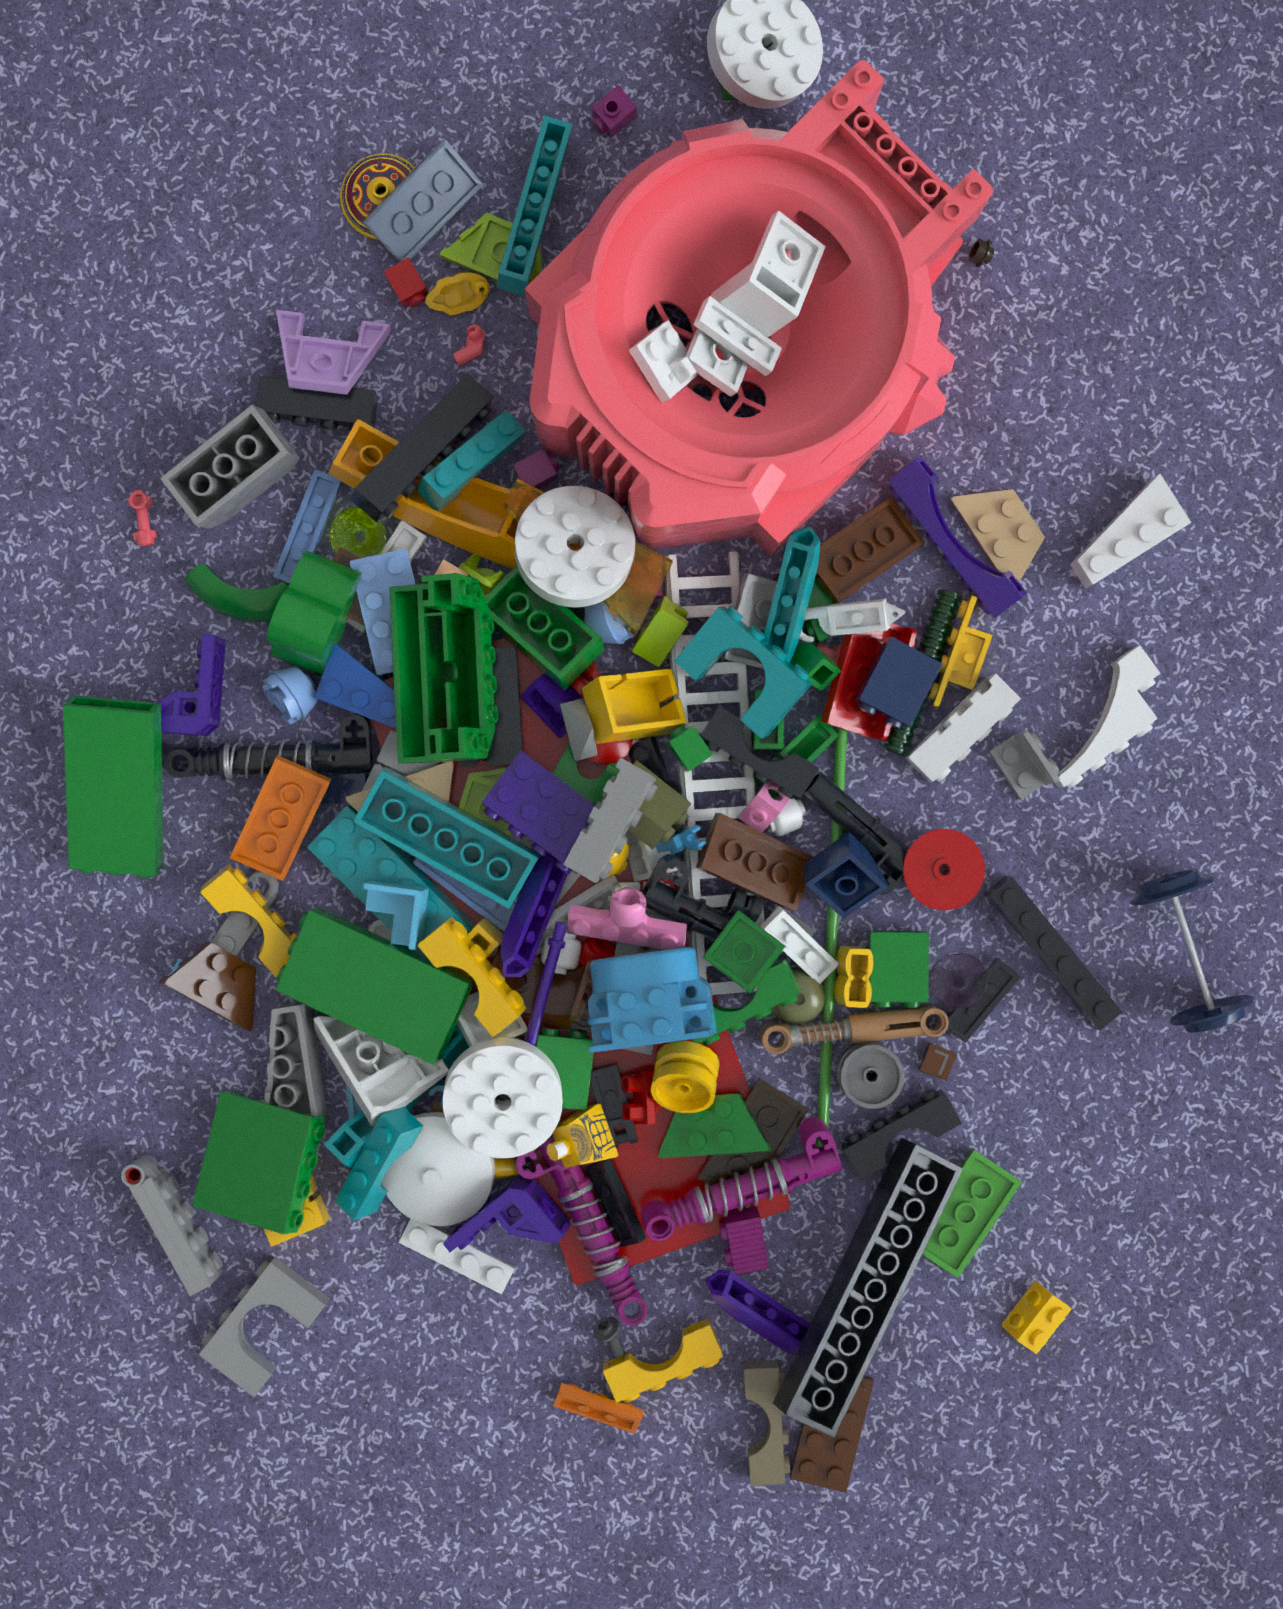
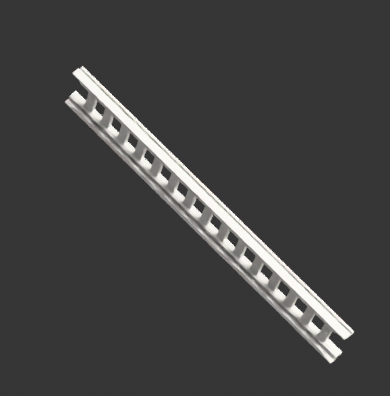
M728 552L729 575L678 578L676 554L663 557L665 596L679 606V590L730 587L731 604L682 606L688 612L685 619L711 617L718 607L725 606L728 609L731 606L735 608L740 590L738 552ZM681 634L669 653L670 667L678 690V694L673 696V700L680 699L687 723L684 725L685 728L694 726L697 732L702 734L709 721L688 723V705L739 702V715L741 718L749 709L746 664L738 662L715 663L706 674H737V691L686 694L685 677L690 675L678 666L674 660L695 635L682 636ZM744 724V740L752 752L751 729ZM723 749L719 750L718 753L710 750L713 755L702 763L730 761L728 760L730 754ZM677 761L678 779L682 787V796L692 803L685 812L689 817L682 825V829L696 825L695 821L713 820L715 813H722L732 819L739 818L740 813L755 797V782L752 775L754 769L746 764L743 767L744 777L692 781V770L685 772ZM745 789L746 806L694 809L693 792ZM697 838V840L702 841L706 840V838ZM688 847L684 849V863L689 869V878L686 883L687 895L697 900L703 898L706 900V904L711 907L727 906L731 894L701 896L700 879L717 877L696 868L698 862L697 850H691ZM750 892L746 893L749 896H754V894ZM764 907L756 922L759 926L764 922ZM688 910V913L702 920V917ZM712 924L722 930L724 929L723 927L717 924ZM692 931L690 933V947H693L696 951L699 976L707 980L706 966L713 965L703 958L705 955L704 937L706 936ZM734 981L709 983L712 995L747 992Z

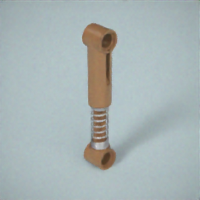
M926 1004L919 1008L847 1015L846 1019H841L840 1022L833 1020L832 1023H829L826 1020L824 1024L818 1021L815 1025L812 1022L809 1025L802 1023L801 1026H798L797 1024L788 1025V1023L780 1024L770 1021L761 1026L758 1038L761 1045L768 1052L781 1054L787 1049H791V1047L803 1046V1043L811 1045V1042H816L818 1045L819 1041H824L826 1044L828 1040H832L834 1043V1040L837 1039L840 1042L842 1039L843 1041L849 1040L850 1044L926 1035L938 1037L946 1032L949 1020L944 1011L933 1005ZM931 1014H936L937 1021L935 1025L926 1027V1018ZM773 1031H780V1041L776 1044H769V1034Z

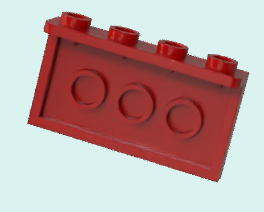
M892 623L886 631L845 634L837 662L841 672L832 680L821 722L867 738L885 741L892 727L884 722L886 717L878 713L872 716L860 710V703L854 701V698L885 638L892 636L914 648L917 635L916 630Z

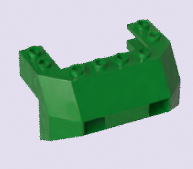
M458 573L422 576V582L427 584L389 587L398 764L487 759L496 730L495 723L498 721V709L494 705L497 681L493 675L492 663L495 662V649L491 646L494 622L490 616V611L478 579Z

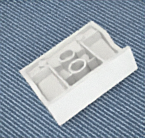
M317 1016L313 1019L315 1034L371 1126L377 1123L381 1114L405 1107L449 1072L443 1060L432 1065L331 1016Z

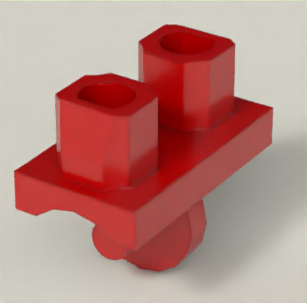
M632 1071L631 1075L621 1078V1089L623 1092H633L634 1104L623 1105V1120L634 1121V1124H656L655 1112L660 1111V1105L653 1099L650 1091L654 1071Z

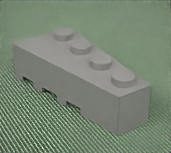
M621 757L615 766L620 771L617 776L613 775L607 781L603 789V801L598 802L594 806L587 820V823H589L587 829H582L563 864L594 883H598L600 878L603 880L607 878L613 867V864L609 863L615 852L620 854L628 841V838L624 837L630 826L635 828L643 814L639 810L644 800L649 802L658 787L654 784L656 778Z
M297 1002L273 1008L269 1037L270 1057L266 1073L268 1074V1082L264 1102L311 1116L328 1115L311 1007Z

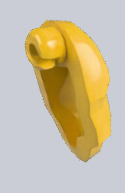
M458 272L454 276L439 279L427 294L426 304L429 308L443 311L450 316L465 311H472L479 307L487 298L490 291L489 283L479 274Z

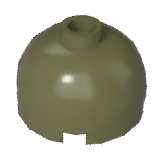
M793 967L791 970L802 989L800 994L796 995L798 1000L786 1007L778 1004L770 1009L784 1023L801 1025L802 1023H809L819 1015L824 1006L825 992L822 983L811 978L802 968Z

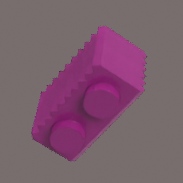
M757 1206L743 1208L742 1211L738 1209L735 1211L730 1210L726 1217L723 1216L724 1223L719 1224L722 1241L728 1242L729 1249L723 1250L726 1266H732L733 1272L736 1275L769 1269L762 1223Z

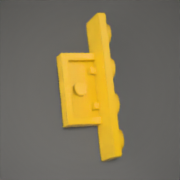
M970 596L967 601L962 600L957 612V617H960L957 629L952 628L947 640V644L951 645L947 656L943 655L940 663L943 665L939 671L941 675L938 684L933 682L929 691L928 699L932 700L931 707L939 708L948 682L974 690L993 636L967 627L977 600L975 596Z

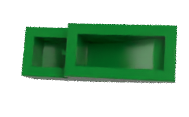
M818 715L771 761L783 759L795 752L809 762H812L839 734L830 725L822 723V717ZM754 776V781L762 788L765 783ZM768 789V793L772 798L779 794L773 789Z

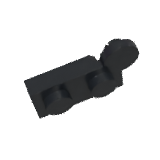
M655 736L632 744L628 752L632 764L636 761L640 762L682 796L681 785L675 780L667 779L669 774Z

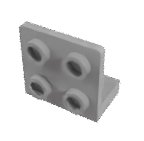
M1029 731L1016 733L989 751L990 756L1019 800H1022L1045 784L1056 783L1060 780L1057 775L1059 773L1057 765L1050 757L1046 759L1041 751L1043 745L1036 734H1030Z

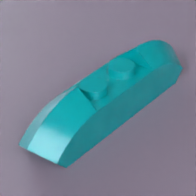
M812 527L793 531L787 541L764 632L765 638L763 640L771 647L776 645L787 654L786 660L789 663L800 638L819 562L820 539Z

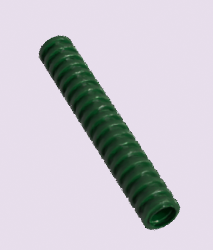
M944 589L937 592L939 598L934 600L936 606L931 609L933 615L928 618L930 623L925 626L927 632L923 633L922 637L924 640L920 641L921 649L918 650L938 662L941 661L940 653L945 651L943 645L947 644L946 636H950V631L948 630L954 625L952 619H956L957 615L954 613L959 609L958 602H961L963 599L959 594ZM922 706L911 727L901 726L900 729L891 727L892 732L891 735H888V743H884L883 746L886 750L902 756L908 755L907 747L912 745L910 739L915 736L913 730L918 728L916 722L921 719L919 713H922L924 710Z

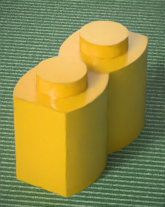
M840 946L836 955V961L839 963L836 967L839 975L834 985L836 1002L846 1007L867 1008L872 995L871 983L869 981L873 970L872 952L870 949L858 946Z

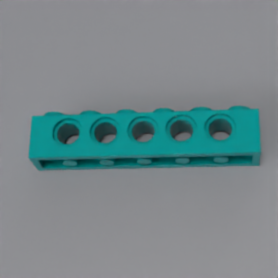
M544 115L498 273V289L525 296L524 289L530 282L570 142L572 123Z

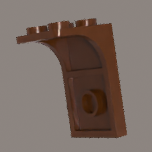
M499 945L492 966L501 971V945ZM538 957L534 958L530 970L521 977H505L507 985L512 990L518 992L523 998L526 1009L521 1015L529 1018L531 1017L545 965ZM590 960L582 967H577L573 970L567 969L566 975L554 973L542 1022L568 1031L573 1022L579 1023L588 998L583 996L587 997L589 989L592 987Z

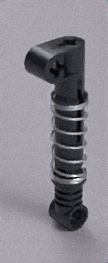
M355 713L346 716L340 723V743L320 744L316 740H307L306 744H304L300 740L295 745H289L286 741H283L281 745H273L268 741L264 746H258L255 742H252L249 746H242L237 742L232 746L230 742L221 743L218 747H214L213 751L211 747H207L206 751L203 747L199 748V750L197 748L184 747L168 753L165 758V768L171 776L176 778L205 776L206 773L207 776H212L214 772L215 776L229 780L234 777V773L239 769L240 775H245L246 779H248V775H261L263 779L264 774L269 773L276 756L279 755L319 774L324 772L371 771L373 768L372 727L367 717ZM354 720H357V725L363 727V730L358 732L357 737H366V743H346V738L355 736L354 731H349V725L354 724ZM237 745H239L238 752L235 751ZM179 755H183L188 759L189 764L185 771L176 766V758Z

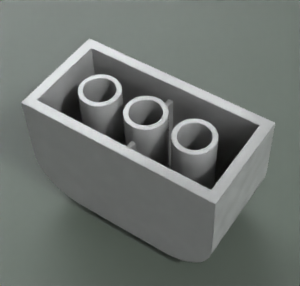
M251 405L160 479L196 526L213 528L232 518L295 467L300 457L266 412L257 406Z

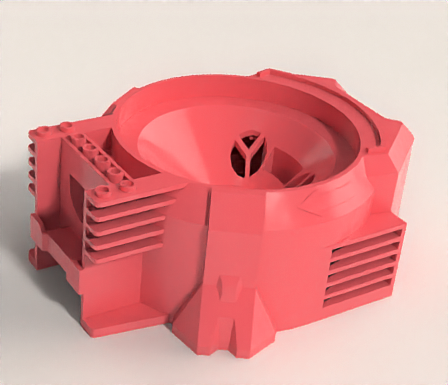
M865 60L857 62L788 132L775 129L748 128L743 119L682 131V140L673 141L669 147L657 152L625 176L603 200L588 226L524 289L529 316L539 325L529 401L538 441L546 452L552 453L554 456L570 457L572 459L578 454L580 468L585 471L590 466L591 479L595 483L603 476L604 492L608 496L615 490V502L620 506L628 499V516L630 517L634 535L644 548L656 550L751 537L772 557L788 541L791 533L799 530L863 466L888 433L904 436L944 413L946 397L938 388V380L951 373L955 356L938 336L941 317L933 311L931 286L962 246L963 239L960 236L978 219L993 193V187L974 168L953 189L943 182L874 111L885 79ZM780 211L826 246L798 317L770 336V340L782 348L770 374L764 376L748 365L736 393L738 400L728 412L720 405L718 398L722 390L699 374L671 399L661 403L628 351L652 331L647 329L646 318L647 313L653 306L662 322L669 319L660 303L671 304L679 308L686 315L691 324L692 333L673 324L671 325L679 336L690 340L689 344L685 347L688 351L697 327L693 324L703 301L711 296L712 292L752 263L769 220L774 213ZM785 248L786 255L792 260L791 252ZM716 348L717 356L724 360L722 351ZM698 385H704L710 389L711 399L708 401L692 390ZM759 388L764 393L766 399L765 407L745 398L743 391ZM742 404L760 412L746 418L734 416Z

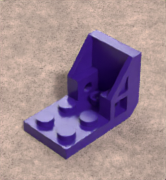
M202 634V641H198L197 658L201 659L200 670H196L194 679L198 693L174 691L159 702L161 703V733L209 736L220 726L226 648L225 639L216 635Z
M519 1175L487 1201L476 1214L458 1225L442 1244L449 1253L456 1247L462 1250L474 1240V1237L480 1232L478 1229H481L482 1232L486 1231L496 1222V1219L509 1235L555 1244L564 1237L571 1224L569 1217L536 1178L526 1179Z

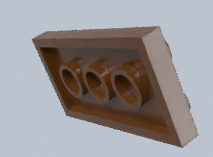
M889 497L820 544V555L815 579L833 604H839L917 550L924 542L893 499Z
M715 813L706 837V845L702 848L696 868L762 897L786 910L796 912L806 885L804 863L813 857L722 813Z
M863 1376L835 1437L802 1423L790 1479L844 1493L847 1492L874 1383L873 1378Z

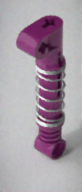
M810 1117L800 1124L798 1135L804 1153L787 1159L780 1157L771 1159L770 1165L768 1162H765V1167L756 1170L750 1167V1172L740 1176L735 1172L734 1178L726 1181L720 1178V1183L712 1186L705 1183L706 1192L700 1190L698 1186L694 1187V1189L689 1190L687 1195H684V1200L678 1197V1202H675L674 1199L670 1200V1205L659 1200L646 1203L641 1210V1219L648 1237L654 1241H664L670 1238L677 1225H679V1228H682V1223H686L688 1226L691 1220L693 1223L698 1222L700 1224L712 1222L714 1211L717 1214L722 1213L726 1217L729 1210L737 1208L739 1211H742L743 1205L752 1203L756 1206L760 1199L766 1197L768 1200H772L773 1195L776 1193L788 1194L796 1186L842 1170L834 1138L825 1122L818 1117ZM817 1137H818L819 1141H820L821 1144H822V1146H820V1147H818V1148H817V1146H816V1144H815V1143H816V1139H815V1138H817Z
M551 1134L539 1146L547 1166L542 1168L539 1161L534 1162L535 1168L533 1170H529L528 1167L522 1168V1165L526 1163L525 1157L537 1158L533 1150L515 1157V1168L526 1179H534L550 1171L558 1188V1200L561 1203H565L563 1210L569 1211L572 1217L570 1224L576 1226L578 1230L577 1238L584 1242L583 1252L589 1254L592 1259L590 1267L596 1268L594 1274L597 1281L603 1282V1285L607 1286L606 1291L608 1293L611 1292L609 1297L614 1299L612 1304L622 1322L629 1326L639 1325L647 1316V1306L637 1288L634 1289L636 1284L632 1282V1275H629V1259L624 1255H615L619 1251L617 1245L620 1242H616L611 1233L614 1228H609L604 1216L607 1213L602 1214L597 1204L600 1199H595L591 1191L593 1185L590 1178L584 1176L579 1165L566 1168L561 1159L553 1161L549 1158L547 1146L555 1142L553 1134ZM600 1262L598 1266H593V1263ZM636 1302L638 1303V1311L631 1316L624 1314L626 1304Z

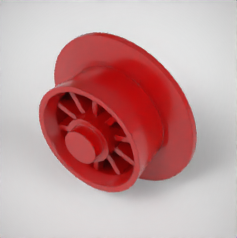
M936 829L918 837L909 847L903 863L904 880L912 896L921 904L936 910H952L970 902L980 890L985 875L984 859L978 846L965 834L952 829Z

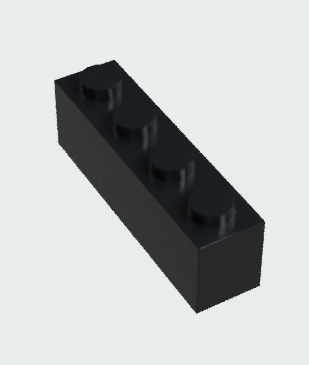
M259 376L255 406L263 409L273 423H280V419L292 420L291 424L307 427L309 422L320 423V427L323 429L337 430L338 426L349 427V431H351L357 419L375 427L378 395L375 390L353 387L347 395L290 388L288 379Z
M516 647L494 648L495 662L492 663L493 675L497 681L494 705L498 709V721L495 723L496 730L487 759H482L483 761H488L489 767L509 766L520 751L524 752Z

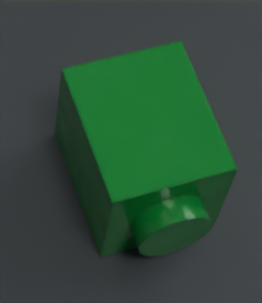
M682 725L669 734L671 740L666 745L685 772H689L713 755L694 726L686 729Z

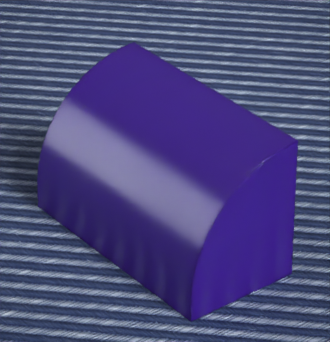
M545 673L538 677L520 696L559 739L567 733L560 704L582 699L571 685L564 691Z

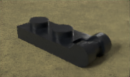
M617 1064L592 1070L590 1079L597 1104L601 1103L615 1147L619 1148V1144L626 1142L630 1144L639 1142L633 1121L623 1120L622 1107L624 1104H628L625 1092L621 1089V1077ZM625 1125L626 1131L615 1133L613 1126Z

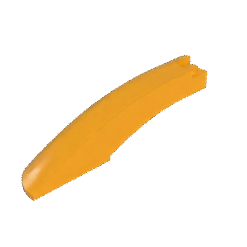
M357 419L334 459L328 474L355 488L399 441ZM421 477L416 482L418 487L408 499L403 496L397 502L399 507L392 516L454 546L513 569L517 565L515 559L517 526L524 511L536 498L523 490L517 492L474 477L456 498L438 512L417 492L423 478ZM580 541L578 544L571 543L568 545V548L573 551L582 549Z

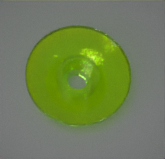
M352 507L343 510L334 518L329 530V541L335 554L339 547H342L360 558H365L382 553L386 543V531L381 520L376 523L359 507ZM359 530L365 534L363 541H358L356 538Z

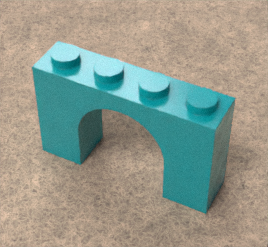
M725 606L718 607L674 662L696 681L703 679L718 659L732 648L746 649L755 654L765 670V685L760 696L740 720L763 739L774 730L813 683L807 679L810 675L798 664L793 666L786 660L787 654L776 645L771 647L763 640L765 635L753 625L749 628L741 621L743 616L731 606L728 609Z

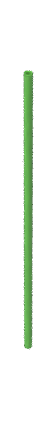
M836 727V732L839 736L835 739L833 782L844 791L847 731ZM838 802L834 804L842 812L844 811V808ZM831 820L830 845L841 838L843 828L833 820ZM827 904L825 950L836 960L839 914ZM836 968L824 979L825 1000L822 1010V1024L826 1020L829 1023H832L834 1020ZM832 1040L826 1041V1044L824 1041H821L817 1117L825 1122L827 1128L829 1127ZM818 1137L816 1138L817 1148L822 1146Z

